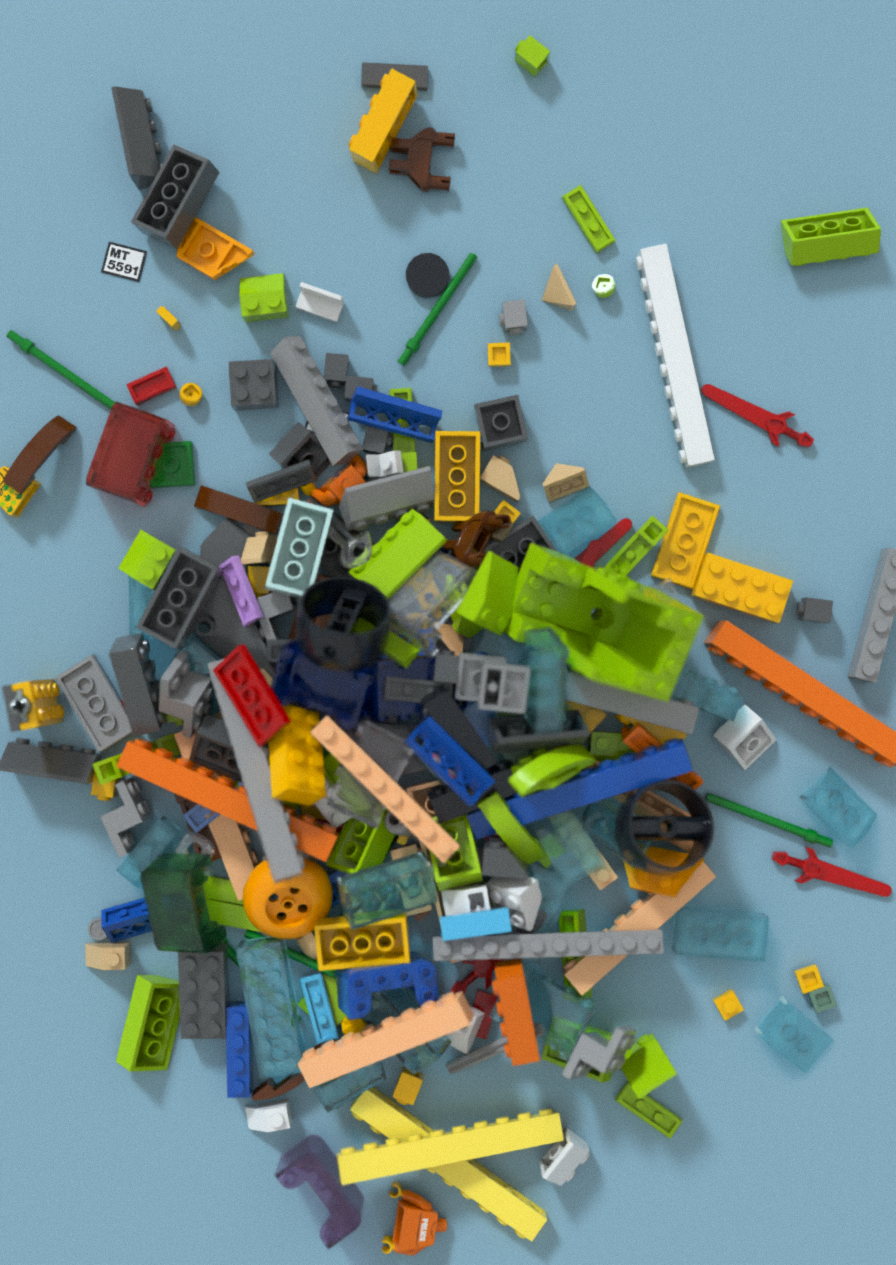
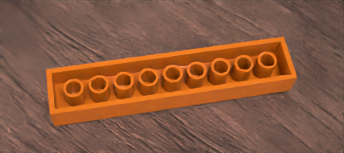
M727 620L717 622L704 644L709 646L707 648L709 652L715 656H724L727 658L725 662L736 669L737 667L744 669V675L754 681H762L764 683L762 686L772 693H780L782 695L781 699L786 703L800 706V712L810 718L811 716L818 718V723L826 729L838 731L836 734L838 737L846 742L856 743V749L864 754L874 755L873 760L879 764L890 768L896 766V732Z
M141 738L140 740L136 739L135 741L127 742L116 767L257 830L244 785L238 787L234 785L235 781L226 776L216 777L213 775V770L204 766L201 768L194 767L193 761L184 757L175 758L172 756L173 752L167 749H155L152 747L153 743ZM287 804L281 805L282 810L287 811L291 821V824L288 825L289 832H294L298 844L295 848L326 862L340 834L336 831L337 827L327 822L322 825L315 822L317 818L310 814L304 813V815L295 813L296 808Z

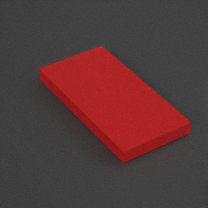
M245 644L235 648L213 669L258 747L264 746L291 722Z

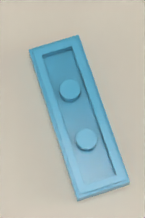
M508 907L440 916L443 941L512 932Z
M320 972L300 978L317 1045L339 1039L323 974Z

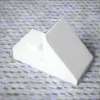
M394 450L379 455H366L369 481L403 473L401 451Z

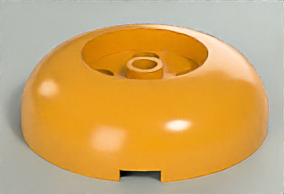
M302 858L305 868L301 869L302 875L277 884L273 882L267 859L257 865L251 871L243 887L242 894L243 907L252 925L267 936L284 940L297 939L313 932L316 920L327 918L333 900L330 878L318 863ZM275 893L278 895V898L271 900L270 895ZM279 912L285 913L283 916L277 915Z

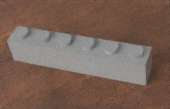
M300 336L284 337L270 352L272 358L332 466L348 463L363 450L357 436L353 432Z
M890 547L881 549L847 677L866 682H877L896 611V549Z
M570 669V672L564 671L557 696L558 698L693 734L699 707L693 706L694 701L681 698L680 702L671 700V695L669 701L665 702L591 680L583 676V673Z

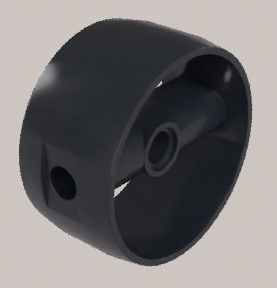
M332 577L315 582L302 594L297 610L296 638L301 653L312 663L333 671H357L373 665L383 655L388 642L391 624L389 601L382 591L363 580L349 577ZM332 614L325 629L311 622L316 617ZM359 617L375 627V629L369 632L354 635V627Z
M662 780L636 789L623 801L616 814L614 832L622 855L631 865L646 873L670 875L691 868L705 856L713 840L714 821L707 802L694 788L682 782ZM647 790H659L679 799L687 808L691 817L632 815L634 807L642 794ZM661 823L666 825V833L661 830ZM636 840L694 842L689 855L677 867H667L648 858L639 848Z

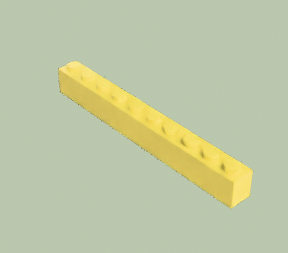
M368 1082L365 1083L351 1103L350 1111H352V1115L357 1120L366 1121L375 1133H382L388 1139L399 1138V1141L408 1140L409 1135L421 1133L423 1137L430 1135V1131H433V1129ZM474 1159L426 1168L429 1172L433 1174L436 1172L442 1176V1180L447 1185L457 1187L460 1193L468 1200H471V1198L475 1200L484 1212L489 1213L490 1211L502 1225L511 1226L514 1232L522 1239L527 1238L532 1242L547 1221L545 1210Z
M552 1108L540 1109L539 1114L531 1115L530 1112L517 1114L518 1118L509 1119V1116L496 1118L494 1123L487 1124V1121H478L474 1123V1127L465 1128V1125H458L452 1127V1131L443 1132V1129L430 1131V1135L423 1137L421 1133L408 1136V1140L399 1141V1138H391L385 1140L386 1144L377 1145V1142L364 1144L362 1149L355 1150L354 1147L342 1148L341 1153H336L340 1183L345 1185L564 1141L560 1115L558 1112L552 1111Z

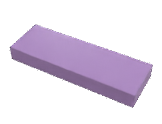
M239 555L232 556L219 565V567L225 569L222 573L242 624L246 627L264 616Z

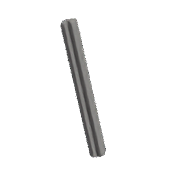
M542 1023L533 1024L536 1038L542 1036L545 1033ZM503 1037L468 1054L448 1061L446 1064L448 1072L450 1074L456 1073L505 1052L504 1044L508 1043V1039Z

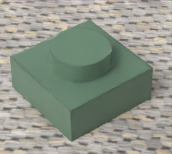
M828 983L823 984L824 987L808 992L815 1013L837 1006L832 989Z

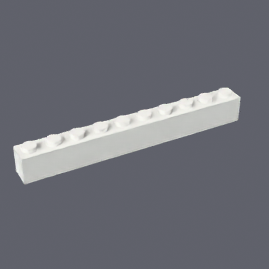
M667 244L640 249L638 257L635 258L636 267L642 273L640 285L642 291H646L647 295L645 307L647 313H651L650 330L652 335L655 334L657 343L654 344L655 352L661 358L662 364L659 365L661 377H665L667 385L664 386L666 399H670L671 403L669 415L671 421H675V441L680 443L681 450L678 451L681 464L684 463L685 468L708 464L715 459Z

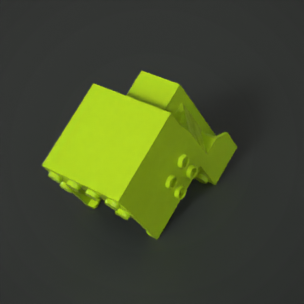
M530 543L517 576L512 616L504 632L515 641L555 652L561 657V662L571 665L572 670L583 673L591 680L668 702L704 615L658 589L630 580V577L620 573L615 575L605 568L598 567L597 569L582 564L576 559L560 552Z

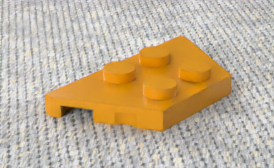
M195 217L177 249L176 257L215 281L251 258L255 253L252 249Z
M638 844L639 848L648 858L667 867H677L689 855L687 853ZM622 855L631 889L675 898L680 893L682 887L692 878L693 873L704 863L703 857L697 864L682 872L670 875H655L637 869Z

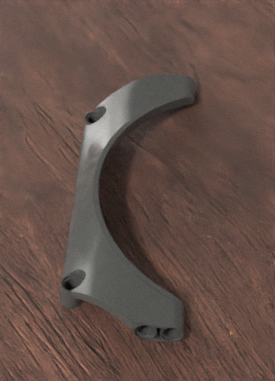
M225 518L202 543L200 556L217 566L232 556L239 555L241 560L247 538L251 537V535L232 519ZM244 564L243 568L246 572V564ZM223 574L221 575L194 627V636L220 659H225L235 648L245 644L259 669L263 668L294 700L290 705L319 712L320 722L328 715L392 779L431 770L405 743L406 739L420 723L384 724L349 716L332 709L300 688L281 669L278 663H267V647L261 639L256 624L243 626ZM200 625H207L210 630L207 633H201L198 631V627ZM416 736L414 741L421 747H424V742Z

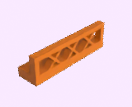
M639 722L631 729L626 725L621 729L623 742L636 753L642 752L648 746L654 745L658 747L664 745ZM694 771L667 779L682 782L695 790L704 783L703 779Z

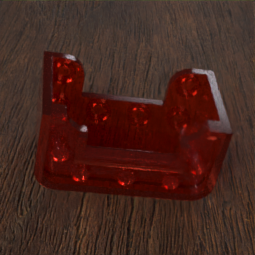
M116 401L111 408L89 468L86 485L103 493L145 507L147 503H150L153 496V491H151L148 481L152 480L156 468L154 465L156 459H159L162 455L163 446L161 445L173 440L176 433L175 425L168 419Z

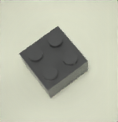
M273 359L228 362L231 407L235 411L279 408L277 370Z
M518 395L474 404L483 452L527 442L528 436Z

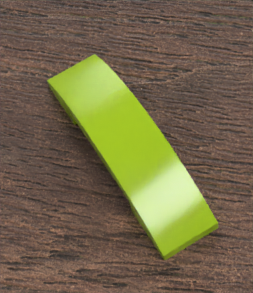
M652 515L603 568L610 570L615 575L617 573L627 575L669 529Z
M176 732L151 742L153 743L152 747L155 749L164 748L173 752V757L181 754L174 737ZM122 753L92 764L100 785L131 774L116 767Z
M583 745L560 747L526 764L513 774L508 782L523 797L541 789L542 782L572 768H575L577 771L596 763V759Z
M497 791L478 803L481 811L498 835L525 863L531 865L548 854V851L536 837H532L512 814L510 806Z

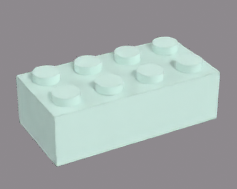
M292 498L288 499L264 589L301 599L304 591L314 584L333 513L332 509Z

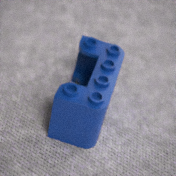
M411 951L410 963L336 969L338 1007L349 1019L362 1018L370 1012L372 992L404 987L413 990L416 1001L420 1005L430 1000L434 1002L439 1000L435 966L414 951Z

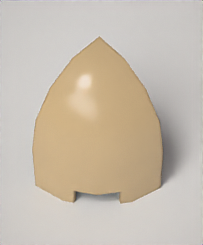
M314 930L303 937L297 938L296 941L305 955L312 959H317Z

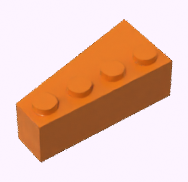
M521 958L494 962L496 980L492 981L494 995L499 994L500 1002H496L498 1016H503L504 1023H500L502 1037H507L508 1043L504 1044L506 1058L511 1057L513 1066L539 1062Z

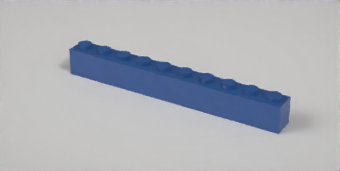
M673 738L667 740L664 745L658 747L654 745L648 746L642 752L636 754L632 752L626 753L620 759L614 761L605 760L600 762L599 766L581 769L579 773L555 788L536 790L523 797L516 793L503 799L510 806L512 814L524 825L625 793L653 782L693 771L683 738L679 740ZM480 808L467 813L466 816L476 840L497 833Z

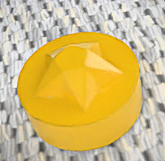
M186 383L181 387L179 398L187 406H196L201 401L202 390L194 383Z

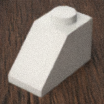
M289 1098L245 1106L248 1127L251 1130L273 1132L291 1127L293 1117Z

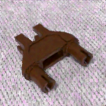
M428 127L411 139L392 138V153L408 155V161L390 159L389 173L408 176L422 192L430 191V189L449 191L451 177L431 175L429 173L434 145L454 148L455 133L436 132V129L433 127Z
M482 511L467 521L455 522L452 530L461 533L457 540H447L442 548L451 550L450 555L457 557L465 569L474 570L481 566L488 554L483 552L493 531L496 528H509V525L504 524L511 525V518L507 514L496 515L493 511Z

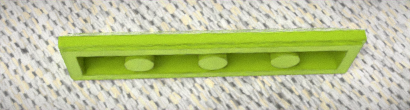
M359 617L354 627V634L366 633L375 629V627ZM389 631L388 642L383 654L407 669L420 653V650L392 631Z
M584 909L558 911L559 932L586 931ZM578 956L562 957V967L569 959H576ZM563 974L565 1000L585 1001L592 997L591 988L581 995Z

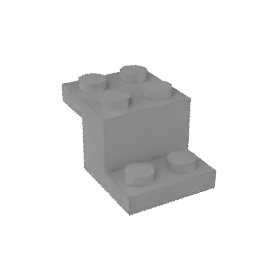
M272 592L257 598L264 616L259 620L262 626L259 628L262 639L266 641L267 639H281L274 619L297 610L292 596Z
M179 651L160 679L159 711L183 719V736L192 738L206 714L210 715L213 705L210 703L214 689L211 688L212 682L210 677L189 670L188 653Z
M460 652L455 699L478 701V709L525 714L531 668L530 666L507 664L506 657Z
M133 777L115 784L124 806L100 816L119 858L137 848L135 845L137 844L136 837L132 831L129 832L128 828L151 817L150 813L152 812L148 801L143 800L140 783L138 780H134Z
M631 1026L616 1027L610 1040L597 1032L582 1033L562 1075L570 1080L586 1076L592 1067L603 1074L617 1071V1069L620 1070L626 1061L624 1055L627 1049L630 1050L636 1041L634 1035L637 1030Z

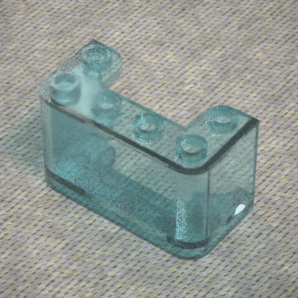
M524 963L522 966L533 1024L540 1022L545 1029V1033L536 1039L550 1046L552 1051L558 1049L559 1057L568 1062L582 1033H586L598 1009L595 1006L596 1002L587 996L579 997L575 994L576 991L567 985L562 987L556 984V979L547 974L542 976L535 972V967ZM495 1002L488 1017L497 1022L500 1019L504 1021L503 1016H498Z

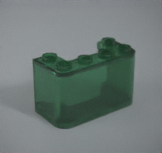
M163 853L141 873L140 882L144 891L154 944L158 951L208 954L227 936L225 926H218L217 921H210L203 884L209 880L208 876H204L207 866L212 865L210 854Z

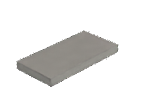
M90 655L55 677L99 753L106 751L133 734L125 707L95 655Z

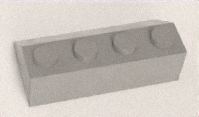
M430 466L345 488L339 509L347 530L355 529L360 531L368 525L375 523L376 525H382L390 519H401L411 509L419 514L427 512L434 501Z

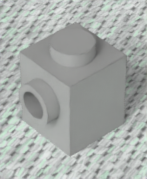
M525 299L503 301L502 313H499L500 327L504 326L505 333L510 332V335L523 334V331L527 330Z

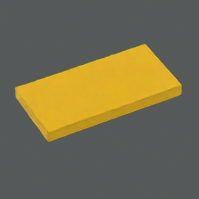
M680 492L677 493L666 527L669 531L663 536L650 576L691 590L694 589L720 505Z

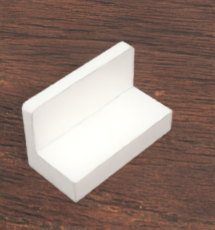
M301 282V292L295 308L338 323L345 303L343 297Z

